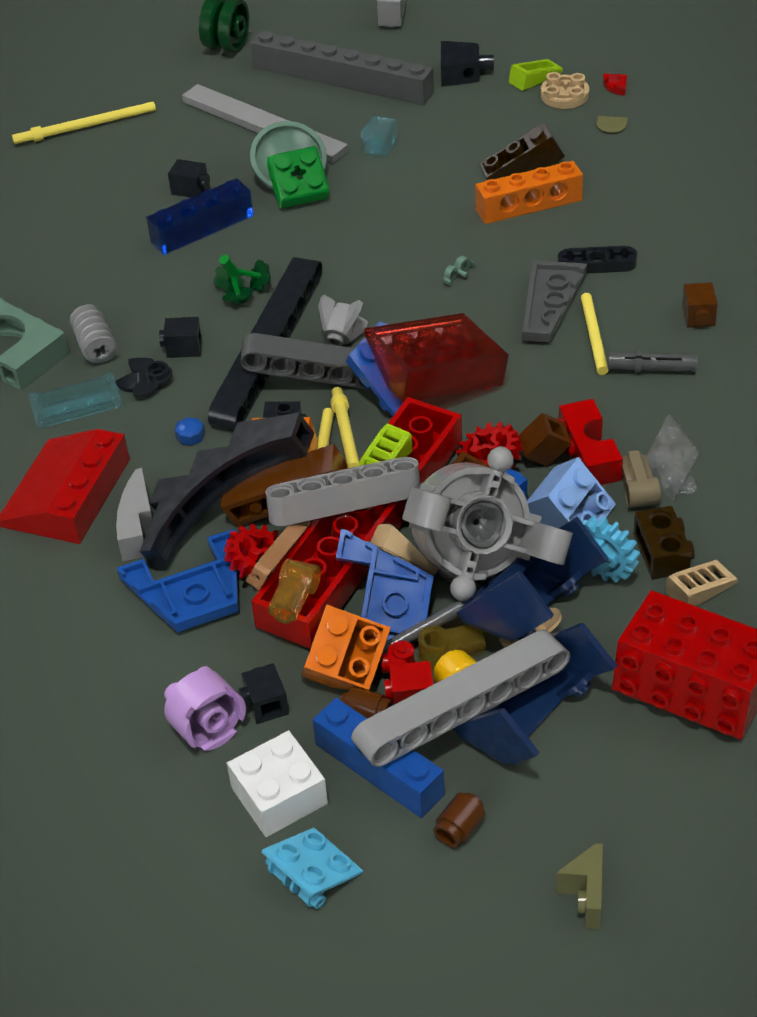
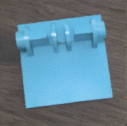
M314 827L261 851L267 857L265 863L268 865L267 870L279 878L284 886L290 887V891L293 894L299 893L298 897L305 902L306 906L314 907L315 909H319L325 903L324 891L363 874V870Z

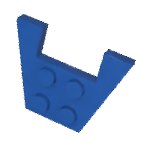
M380 321L349 354L346 362L367 390L371 388L379 398L378 404L384 412L388 410L393 417L406 400L395 390L421 361L444 378H447L459 364L462 356Z
M231 529L207 537L208 546L215 561L154 581L145 560L141 559L117 567L118 577L177 633L239 611L238 570L231 571L229 569L231 562H225L224 560L226 541L229 539L230 533L232 531L235 532V530Z
M341 529L336 560L369 566L361 617L391 627L387 640L426 619L434 576L397 556L394 557L384 552L378 546L354 536L348 530ZM424 635L410 644L422 643Z

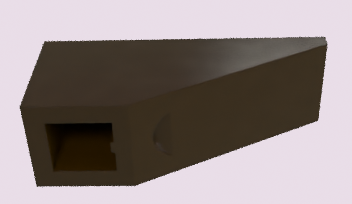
M544 122L538 127L531 129L530 132L516 141L509 143L508 146L494 155H490L479 164L486 179L489 180L510 176L514 173L535 170L539 167H548L564 158L565 155Z

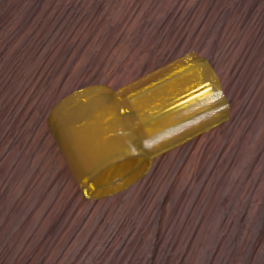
M286 559L280 570L279 586L268 606L269 614L281 623L289 624L291 621H296L308 594H315L321 576L320 566Z
M467 624L446 630L439 626H427L420 631L418 636V662L430 661L431 670H434L440 657L449 651L462 650L467 654L483 651L486 646L483 631Z

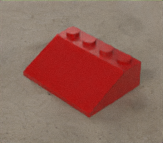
M93 429L48 439L0 514V527L80 544L130 461L125 434Z

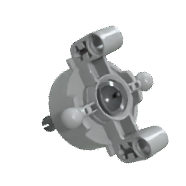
M499 446L490 451L487 457L489 467L468 462L450 464L434 472L423 481L424 483L421 482L419 488L411 487L402 519L410 522L408 527L412 529L414 540L422 554L436 566L458 575L451 582L450 591L453 597L459 601H468L475 595L476 584L474 580H486L487 576L494 575L508 567L517 557L529 560L530 556L560 565L565 563L573 533L540 523L542 516L529 512L528 503L523 491L515 482V478L506 473L513 465L514 459L511 451L506 447Z

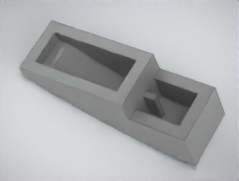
M142 468L135 469L128 480L117 510L116 530L122 562L144 557L140 553L144 542L143 534H147L152 521Z

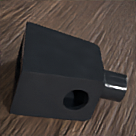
M441 41V87L477 83L480 81L479 70H494V55H479L478 43Z

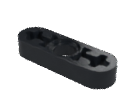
M630 246L567 248L558 253V262L587 264L586 274L628 272L635 269L637 265V251ZM591 259H602L603 261H592Z

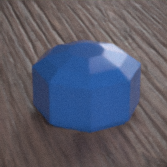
M184 418L177 422L174 429L177 440L184 445L192 446L203 440L205 435L204 424L199 418Z

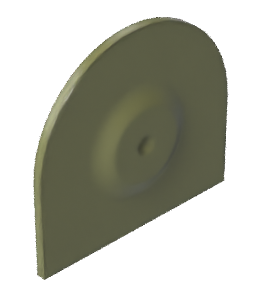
M598 116L597 127L606 133H618L626 128L628 117Z

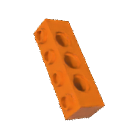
M569 161L476 183L475 210L483 223L488 224L582 201L583 174L574 161Z

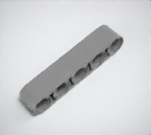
M399 457L272 485L265 491L269 522L275 526H287L408 499L411 487L419 488L420 485L418 461L412 457Z

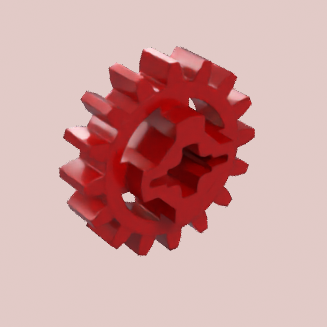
M489 422L486 428L481 429L478 426L473 434L467 433L466 437L468 440L460 441L459 446L461 449L456 451L457 456L464 451L488 465L487 457L492 449L499 446L506 447L511 451L514 457L513 460H518L521 458L519 451L523 450V446L517 430H514L511 424L504 427L502 422H498L495 427H492L491 422Z
M250 524L249 530L239 526L237 532L232 531L224 548L226 553L224 560L225 562H231L229 569L231 571L239 570V577L241 579L246 575L249 576L259 559L278 538L279 531H267L266 525H263L261 529H257L254 524Z

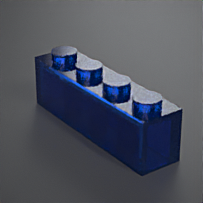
M236 178L147 216L150 242L165 255L254 216L251 191Z

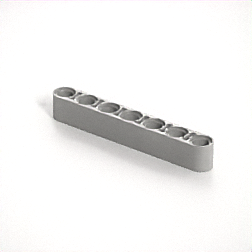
M539 630L364 720L352 732V742L375 767L383 766L557 674L569 662L570 652L547 630Z

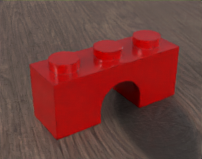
M594 399L559 405L557 420L564 422L571 441V445L565 450L568 457L572 456V459L579 457L600 485L622 481L623 458L613 438L602 440L603 417Z

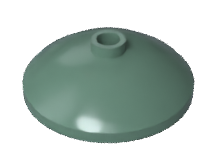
M281 121L268 125L257 134L251 145L250 163L256 177L264 185L273 189L267 169L268 156L316 146L323 169L325 170L327 161L326 148L319 135L308 126L293 121ZM294 175L297 176L298 180L302 179V176Z

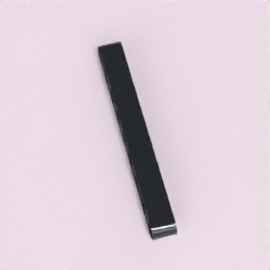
M298 257L292 258L251 333L285 338L291 337L321 280V261ZM241 351L210 405L208 422L211 426L235 430L238 422L246 421L270 376L269 374L255 373L244 369L241 365Z

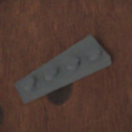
M532 261L522 328V341L551 342L587 273V264Z

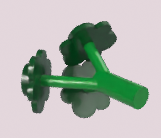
M224 254L219 258L222 267L216 268L215 274L217 276L213 280L215 287L223 288V291L226 293V295L222 296L223 301L241 304L251 297L253 289L262 291L264 285L270 282L269 264L264 263L262 260H257L251 271L237 268L230 257ZM243 275L251 277L250 288L243 287V280L241 279Z

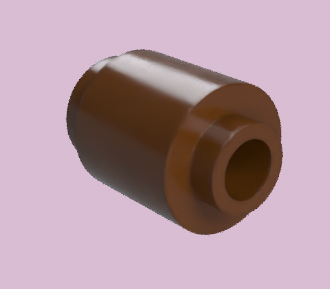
M351 687L349 692H344L340 701L367 719L393 706V701L386 699L385 694L357 687Z
M457 793L436 819V826L434 827L436 837L442 843L452 848L465 843L485 817L482 801L472 793Z

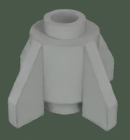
M321 296L318 308L323 328L322 335L328 344L337 346L349 344L366 331L368 321L359 316L363 302L357 300L350 305L346 303L335 304V301L328 296Z

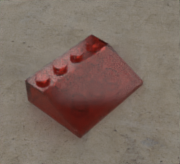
M464 313L364 328L365 338L388 388L402 402L407 397L416 400L439 398L444 395L463 394L467 391L489 389L490 387L503 385L509 354Z

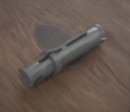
M635 350V353L609 351L608 370H634V373H641V370L693 373L697 371V354L642 353L641 350Z

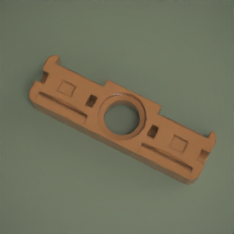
M311 521L288 525L256 563L246 582L260 590L311 524Z

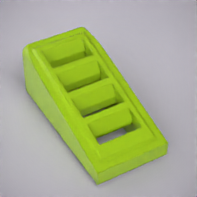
M549 59L511 65L509 83L524 91L543 83L546 80L547 74L551 72L561 74L563 68Z
M387 423L379 431L360 459V466L399 457H407L412 452V435Z

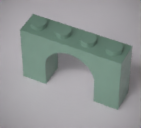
M0 298V337L14 336L21 338L19 342L0 355V376L2 381L22 391L69 355L67 336L61 329L45 323L42 319L36 318Z

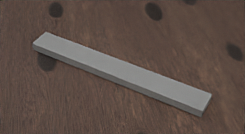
M199 84L182 95L183 103L256 133H259L262 129L273 123L289 121ZM316 132L326 148L327 162L334 164L348 152V144Z

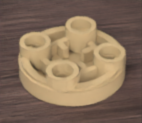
M551 72L547 74L546 80L541 85L540 97L550 107L572 109L587 102L589 98V85L585 81L584 74L560 75L557 72Z

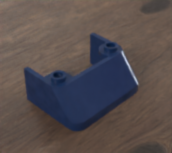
M576 516L559 527V529L573 533L564 565L530 556L529 560L517 557L508 567L491 577L456 613L463 623L510 642L516 639L519 641L535 633L536 627L554 616L547 606L553 598L559 594L567 597L579 588L580 585L577 581L584 574L601 565L609 558Z
M584 623L551 634L570 652V660L563 670L453 728L459 737L504 765L511 763L518 765L526 759L536 757L540 752L528 737L563 698L572 695L577 698L583 695L591 687L589 681L594 676L612 671L618 666Z

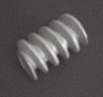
M86 304L75 309L70 316V325L82 355L92 363H103L112 359L117 353L118 345L105 315L92 304Z

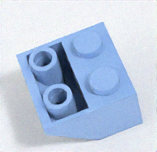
M579 457L555 466L527 500L529 512L542 516L540 523L556 528L561 527L576 516L581 522L583 520L589 521L592 516H595L600 522L603 517L608 516L616 505Z

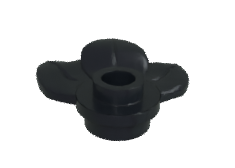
M152 358L128 359V363L132 373L117 379L115 382L122 390L133 391V396L135 397L146 396L153 393L158 387L169 383L173 378L172 369L164 361H154Z

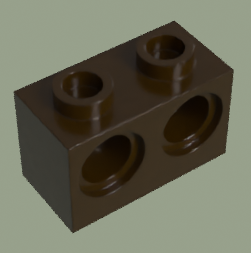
M673 506L635 512L633 534L651 579L665 578L690 568V562L695 558L694 546L691 540L687 541L684 522L681 517L677 518Z

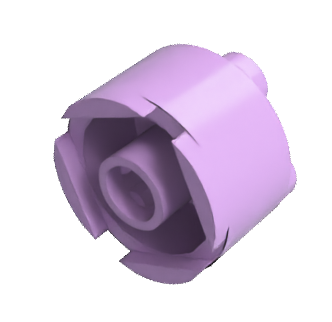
M203 666L197 671L188 674L179 682L172 683L164 693L166 698L164 708L166 720L193 748L201 747L203 750H213L222 746L237 732L234 727L240 719L243 722L245 717L246 705L244 699L217 672L208 666Z

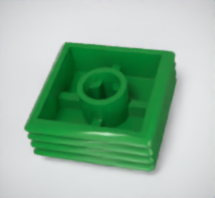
M316 146L267 157V169L279 208H287L329 197L330 188ZM294 175H300L302 179L298 180L297 176Z

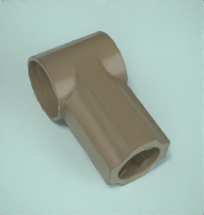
M639 450L629 451L627 455L622 457V475L625 482L624 492L627 507L637 508L660 505L661 489L657 477L652 476L647 456L641 454Z

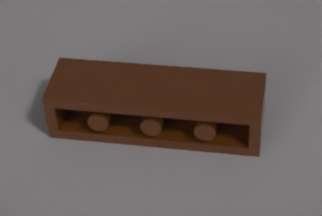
M334 444L310 451L306 457L285 461L242 481L222 496L221 508L236 527L269 517L265 492L267 488L279 483L348 469L346 460Z

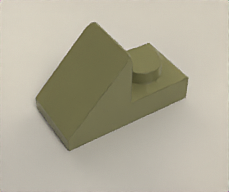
M601 843L593 844L561 868L556 874V893L578 895V913H585V929L600 930L603 844Z

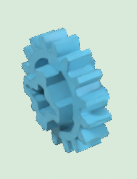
M592 516L589 521L583 520V525L609 558L601 565L592 569L591 575L595 577L597 574H601L603 581H607L611 577L615 583L621 578L626 580L639 564L637 558L640 552L633 549L637 542L627 538L628 530L621 532L618 529L619 523L615 522L613 525H610L606 517H603L600 522L595 516Z

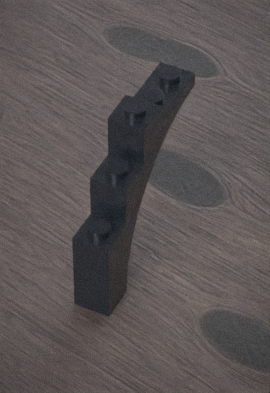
M300 412L238 422L229 446L198 451L189 475L158 480L149 502L154 508L155 514L140 549V553L156 571L167 570L176 549L187 532L203 513L224 494L242 481L267 468L285 461L307 456L314 431Z

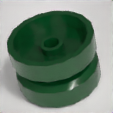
M205 0L199 17V37L202 45L206 48H222L225 51L231 52L240 51L245 44L249 30L250 17L247 3L244 0Z

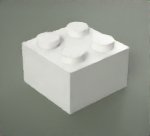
M289 730L227 762L231 788L265 837L328 804L325 778Z

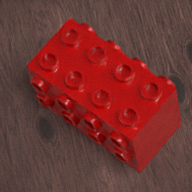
M651 590L618 639L615 663L618 666L614 669L612 690L742 740L757 714V629Z

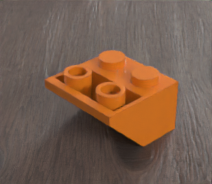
M326 605L301 677L331 688L350 690L351 687L369 690L391 627Z

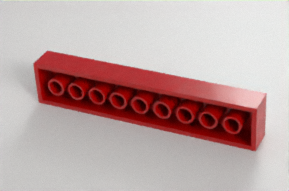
M407 397L388 422V424L405 430L412 435V452L407 457L415 458L418 461L420 484L421 482L424 483L423 481L434 472L444 467L459 446V442L462 441L461 414ZM407 499L314 519L252 599L251 604L255 627L311 649L326 605L341 609L369 571V566L336 560L341 529L348 530L354 536L366 542H371L379 524H391L398 530L405 521L402 517Z

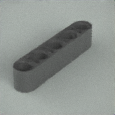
M259 333L248 334L242 340L241 365L247 371L367 389L346 362L347 357L355 348Z

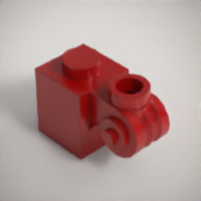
M394 642L389 646L387 653H382L380 658L382 674L389 673L390 679L384 680L386 699L393 700V705L434 685L430 661L415 662L414 648L409 642Z

